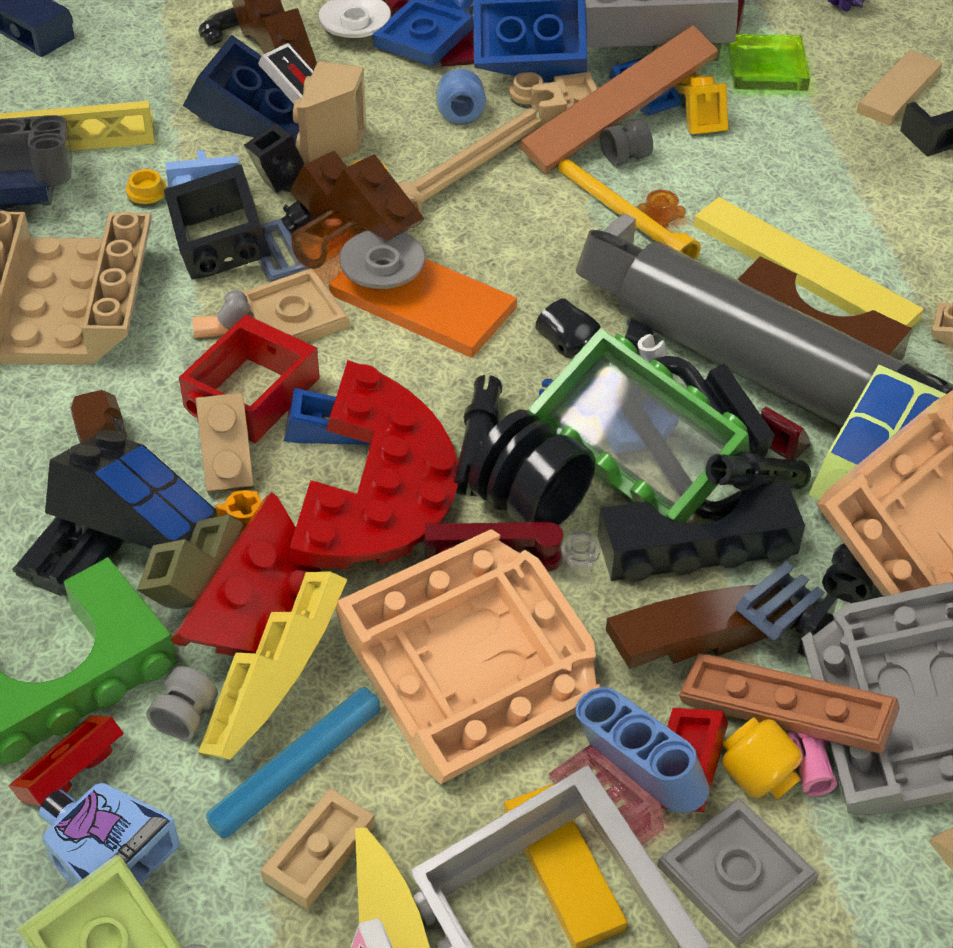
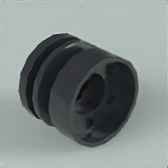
M519 409L505 416L483 440L472 462L469 473V488L482 500L489 501L497 510H507L508 515L515 522H552L561 525L574 513L586 495L595 473L596 457L590 449L570 436L557 434L551 424L541 421L531 411Z

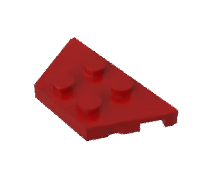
M273 492L263 499L170 639L176 645L186 647L191 642L216 647L215 653L235 656V653L256 654L271 612H291L305 573L322 572L317 567L286 561L296 527L278 496Z

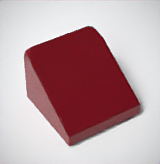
M766 406L762 409L761 416L775 434L769 449L787 460L797 459L811 444L805 429Z

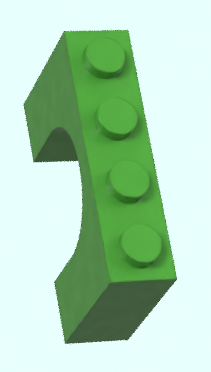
M108 557L64 581L71 610L95 639L93 648L87 658L70 673L46 682H22L12 679L0 671V765L21 760L29 753L31 747L52 735H62L69 732L75 727L79 719L100 707L108 708L115 705L123 698L127 691L144 681H155L167 673L170 666L177 663L173 642L170 640L172 638L170 632Z

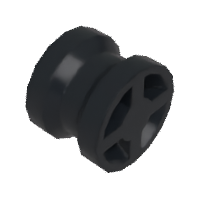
M845 543L840 544L832 556V565L827 568L822 580L823 587L828 594L851 604L868 600L874 587L873 582Z

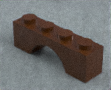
M761 256L737 279L900 361L905 356L912 331L911 327L875 310L856 316H834L820 312L804 302L798 294L795 284L796 273Z

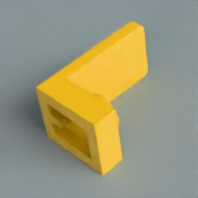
M692 74L674 86L677 93L685 94L687 131L689 134L728 131L727 87L725 83L714 82V76Z

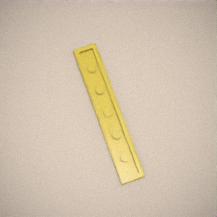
M721 197L715 199L694 216V227L755 261L761 256L796 273V284L853 316L875 310L911 328L922 318L924 308Z

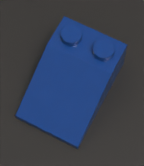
M473 0L475 68L516 76L522 72H533L540 75L545 83L554 82V76L587 72L585 0Z

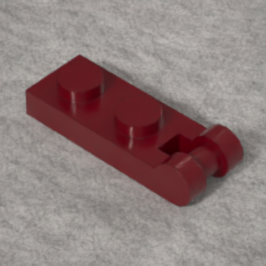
M552 522L425 524L426 559L492 529L501 535L499 541L518 553L526 550L537 557L547 571H553L561 565V548L564 533L559 525Z

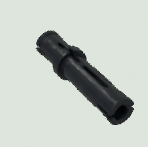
M485 375L475 379L472 401L465 409L463 419L466 429L454 483L458 484L457 494L466 495L473 459L483 440L500 420L497 407L503 384L497 377L492 375L489 376L486 390L484 389ZM471 490L470 496H477Z
M739 452L734 456L714 454L707 461L705 468L706 476L712 484L733 485L736 489L745 491L754 490L763 485L788 482L789 487L792 489H802L809 483L811 477L810 467L803 460L760 458L752 452ZM754 470H765L766 473H765V474H754L753 471H754Z

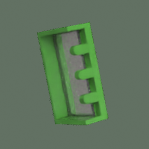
M602 328L594 334L528 409L537 415L541 421L551 424L557 434L568 435L590 449L596 457L594 474L631 503L648 501L659 513L680 523H686L718 486L712 484L706 476L705 468L709 458L714 454L734 456L739 452L750 451L747 427L740 419L729 412H725L723 415L709 406L708 398L697 388L689 385L685 389L673 380L672 373L662 363L654 359L649 363L637 354L635 346L624 336L616 334L613 337Z

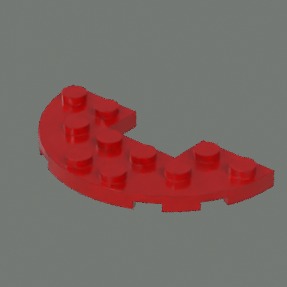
M347 360L326 431L370 443L358 491L354 493L310 480L286 558L287 562L325 569H350L352 562L376 560L378 565L397 560L410 554L413 546L425 539V524L444 523L456 494L458 484L454 483L458 462L455 449L449 435L434 413L412 392L380 373L375 367Z

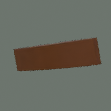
M756 585L702 591L659 601L608 617L606 622V632L629 669L666 655L669 656L673 664L694 657L698 652L704 653L710 650L718 657L768 638L767 635L735 609L743 595ZM779 585L753 608L758 611L764 604L783 590ZM788 600L769 616L767 620L774 625L778 619L794 607L791 600ZM800 619L789 629L797 627Z

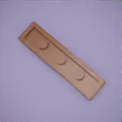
M699 652L679 693L682 703L695 708L724 711V714L747 721L755 717L759 723L763 720L771 719L776 721L784 730L881 754L884 752L900 710L896 697Z

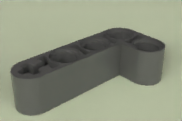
M57 115L0 119V172L33 169L35 182L37 184L46 183L49 187L62 185L70 180L73 157L65 118Z

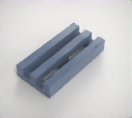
M281 219L262 224L270 252L280 270H275L268 256L257 260L268 282L310 269L292 234L285 227ZM271 232H278L295 263L294 266H288Z
M787 561L743 595L735 607L736 611L774 641L794 625L810 605L815 606L825 594L818 586L814 590L809 591L805 587L809 579L803 574L796 579L793 578L790 573L794 567ZM779 585L784 587L783 590L764 604L758 611L753 608ZM793 596L800 600V602L778 619L774 625L767 620L769 616Z

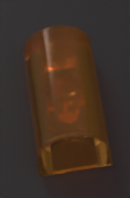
M330 209L291 234L292 249L296 258L304 266L316 269L338 256L349 239L369 230L342 213Z

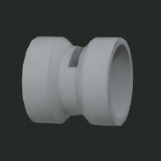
M179 666L174 668L164 684L165 693L155 697L146 712V716L151 725L159 732L182 741H188L192 739L201 724L200 714L209 711L216 700L218 689L207 676L199 671Z

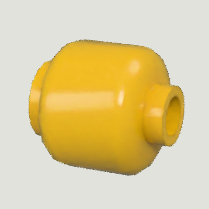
M753 717L722 744L727 750L722 758L723 767L750 798H761L770 792L777 800L801 780L794 770L802 763L803 753L774 720L768 719L759 723Z

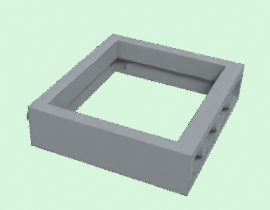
M589 765L584 766L410 870L421 889L420 892L412 896L427 926L438 920L447 936L437 942L439 948H474L445 896L585 813L673 948H710V946Z

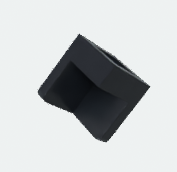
M916 102L908 103L905 108L900 132L927 157L953 149V111L931 117Z

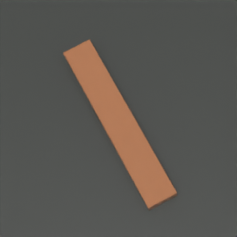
M692 25L523 138L520 148L546 174L558 166L561 160L568 159L599 138L603 129L618 125L714 60L718 49Z

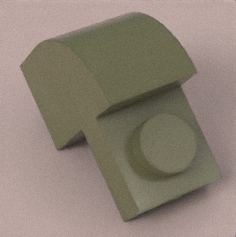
M230 514L199 520L196 523L190 542L183 539L153 545L137 591L167 608H191L239 537L243 523Z

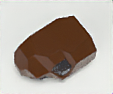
M101 389L74 397L70 410L80 443L104 430L120 432L127 438L115 395Z

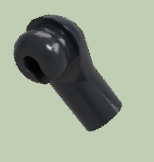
M232 7L209 16L199 26V35L204 38L207 45L212 46L221 42L224 37L223 30L239 25L234 8Z

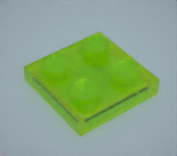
M736 34V43H728L734 89L808 91L810 75L802 35Z

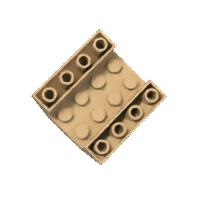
M0 210V363L94 364L127 337L152 221L151 213H108L103 238H31L25 212H6Z

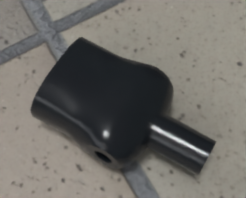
M566 298L559 299L546 307L538 316L535 325L536 330L547 338L561 355L566 357L578 354L601 328L593 317L577 308Z

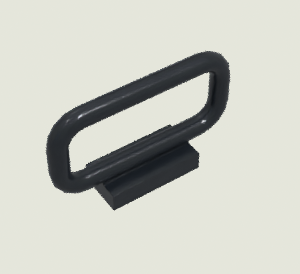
M663 356L654 359L662 363L672 374L679 376L687 387L690 385L701 391L708 398L709 406L723 415L725 412H729L740 419L747 427L749 452L757 454L760 458L766 456L775 438V434L725 364L710 370L707 379L704 380L699 371L690 362L680 357ZM621 378L617 385V400L621 410L678 496L681 497L693 482L636 399V388ZM754 470V471H753L754 474H765V473H766L765 470ZM741 490L719 501H709L706 499L694 514L710 520H720L726 517L738 504Z

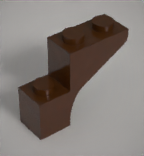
M234 0L232 2L244 37L253 36L264 54L289 43L314 71L317 61L298 8L284 11L281 0Z
M334 150L304 164L290 190L295 200H299L310 211L316 221L338 211L386 241L420 225L424 220V217L375 154L347 167Z

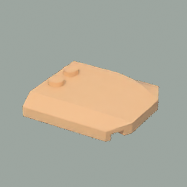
M953 390L933 402L833 484L816 504L883 596L953 582Z
M492 529L338 600L335 611L346 641L425 771L440 784L576 714L575 709L579 699L588 691L600 687V684L596 685L594 640L541 561L526 550L518 553L499 541L501 535Z

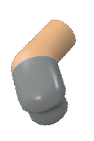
M231 291L225 295V304L216 316L192 317L194 338L223 336L245 314L249 316L250 305L247 303V296L240 291Z

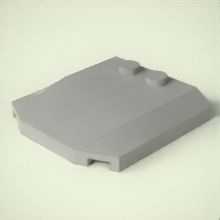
M953 582L847 604L833 614L834 620L812 636L810 631L802 637L803 649L811 678L896 697L900 706L883 754L829 741L848 813L861 815L894 813L952 801Z

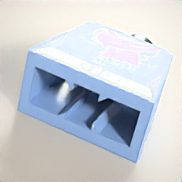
M105 783L95 784L78 801L74 800L63 790H56L44 800L39 810V816L51 825L42 837L49 859L71 887L115 855L122 857L141 885L180 846L172 817Z

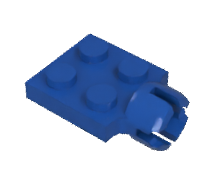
M410 0L382 28L372 34L374 47L433 67L474 28L473 0Z

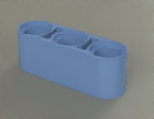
M609 687L592 689L579 699L575 709L576 716L596 755L664 807L675 813L695 811L704 804L710 790L708 781L697 753L688 741L618 691Z

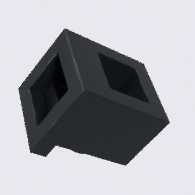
M274 124L244 144V147L262 180L276 193L281 190L290 192L305 163L294 144L293 136L278 124Z

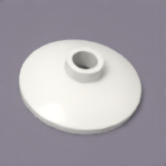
M330 0L319 11L320 25L327 32L345 38L370 36L382 28L391 18L390 8L382 0Z

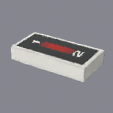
M289 43L262 55L258 63L293 104L296 99L302 98L305 79L307 76L312 75L313 70Z

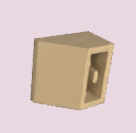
M318 61L312 75L306 77L303 96L301 99H296L293 108L294 123H299L296 148L305 164L334 150L340 158L358 151L367 129L364 67Z

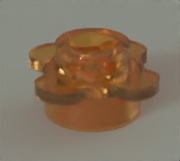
M668 190L652 191L648 194L646 203H641L637 207L664 228L669 226V222L684 218L686 213L683 206H678L679 199L677 195Z

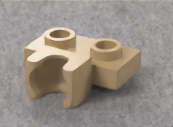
M590 72L554 76V82L536 84L532 87L531 108L539 112V119H541V126H543L595 91L597 86Z

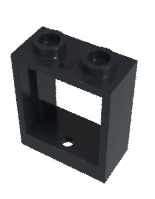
M242 164L164 189L179 251L191 280L209 277L260 260L262 257L272 256ZM243 208L245 209L248 223L190 241L187 230L188 225H194ZM226 258H233L231 261H224Z

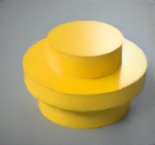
M141 169L133 172L129 176L126 185L127 197L137 204L155 203L165 196L164 189H167L166 183L160 177V174L152 169Z

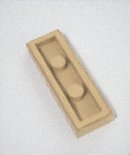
M909 50L862 98L858 104L857 113L891 126L905 111L906 105L913 102L941 71L942 62Z

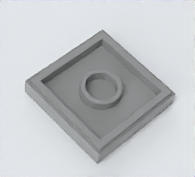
M739 797L658 859L657 865L736 948L817 881L819 875Z

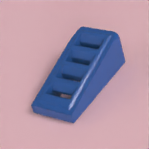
M294 388L288 410L284 441L370 445V443L326 431L329 420L321 417H330L336 399L335 396Z

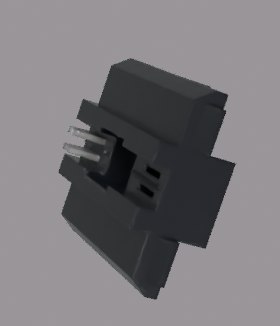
M55 517L12 570L16 573V576L28 581L32 580L33 584L59 596H62V594L67 596L64 585L65 580L107 557L111 559L125 540ZM69 549L72 550V552L69 555H66L64 558L60 557L63 553H67Z

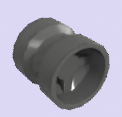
M639 118L629 121L623 128L617 125L603 129L601 132L600 141L603 154L613 166L624 164L631 157L637 160L648 157L653 152L652 134L643 119Z

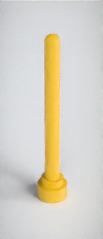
M563 159L558 164L560 173L618 215L625 213L635 218V227L654 241L662 242L694 259L698 258L701 245L689 234L684 232L671 233L571 160Z

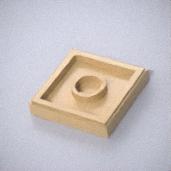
M314 268L243 291L247 296V303L250 305L249 316L306 343L350 327L349 317Z

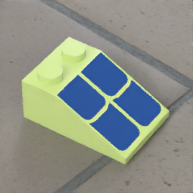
M878 365L829 449L808 495L820 500L827 489L933 402L946 395V393Z

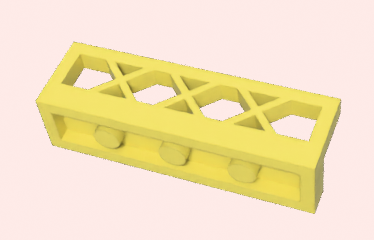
M149 101L0 113V119L57 115L65 118L71 151L155 143L154 119Z

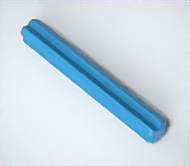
M366 687L355 691L208 810L206 818L210 828L221 838L229 837L377 715L380 711V701L377 696Z

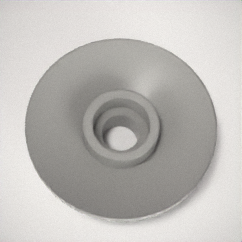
M365 231L349 239L340 252V266L343 273L351 281L361 286L375 289L402 286L415 279L425 264V253L422 245L414 237L404 232L386 241L371 231Z

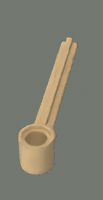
M530 108L414 182L400 181L398 185L421 213L424 201L539 128L542 124L541 119L536 117L537 111Z

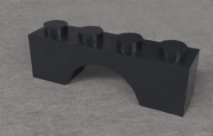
M788 482L759 486L754 490H741L735 509L726 517L708 524H685L674 521L659 513L648 501L600 508L597 537L611 581L627 579L628 581L637 582L648 578L650 575L671 572L686 575L696 571L698 568L719 565L725 568H734L747 561L769 559L771 561L785 560L791 555L799 554L805 523Z

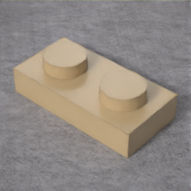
M243 393L196 398L206 491L213 492L254 487Z
M329 788L262 867V881L308 910L356 851L355 828H367L371 832L375 827V815Z

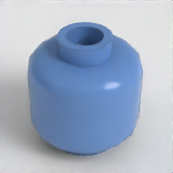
M466 69L451 70L443 75L437 84L436 99L438 109L449 122L461 125L469 124L478 119L483 113L486 96L483 82L475 73Z

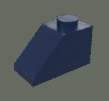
M0 0V34L34 54L43 57L75 39L72 27L73 18L69 9L53 0Z

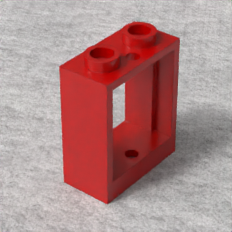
M245 314L179 376V383L184 408L192 416L198 418L196 398L225 395L216 389L247 359L280 374L281 376L251 406L244 403L248 439L256 444L289 410L294 388L308 391L320 379L317 347Z

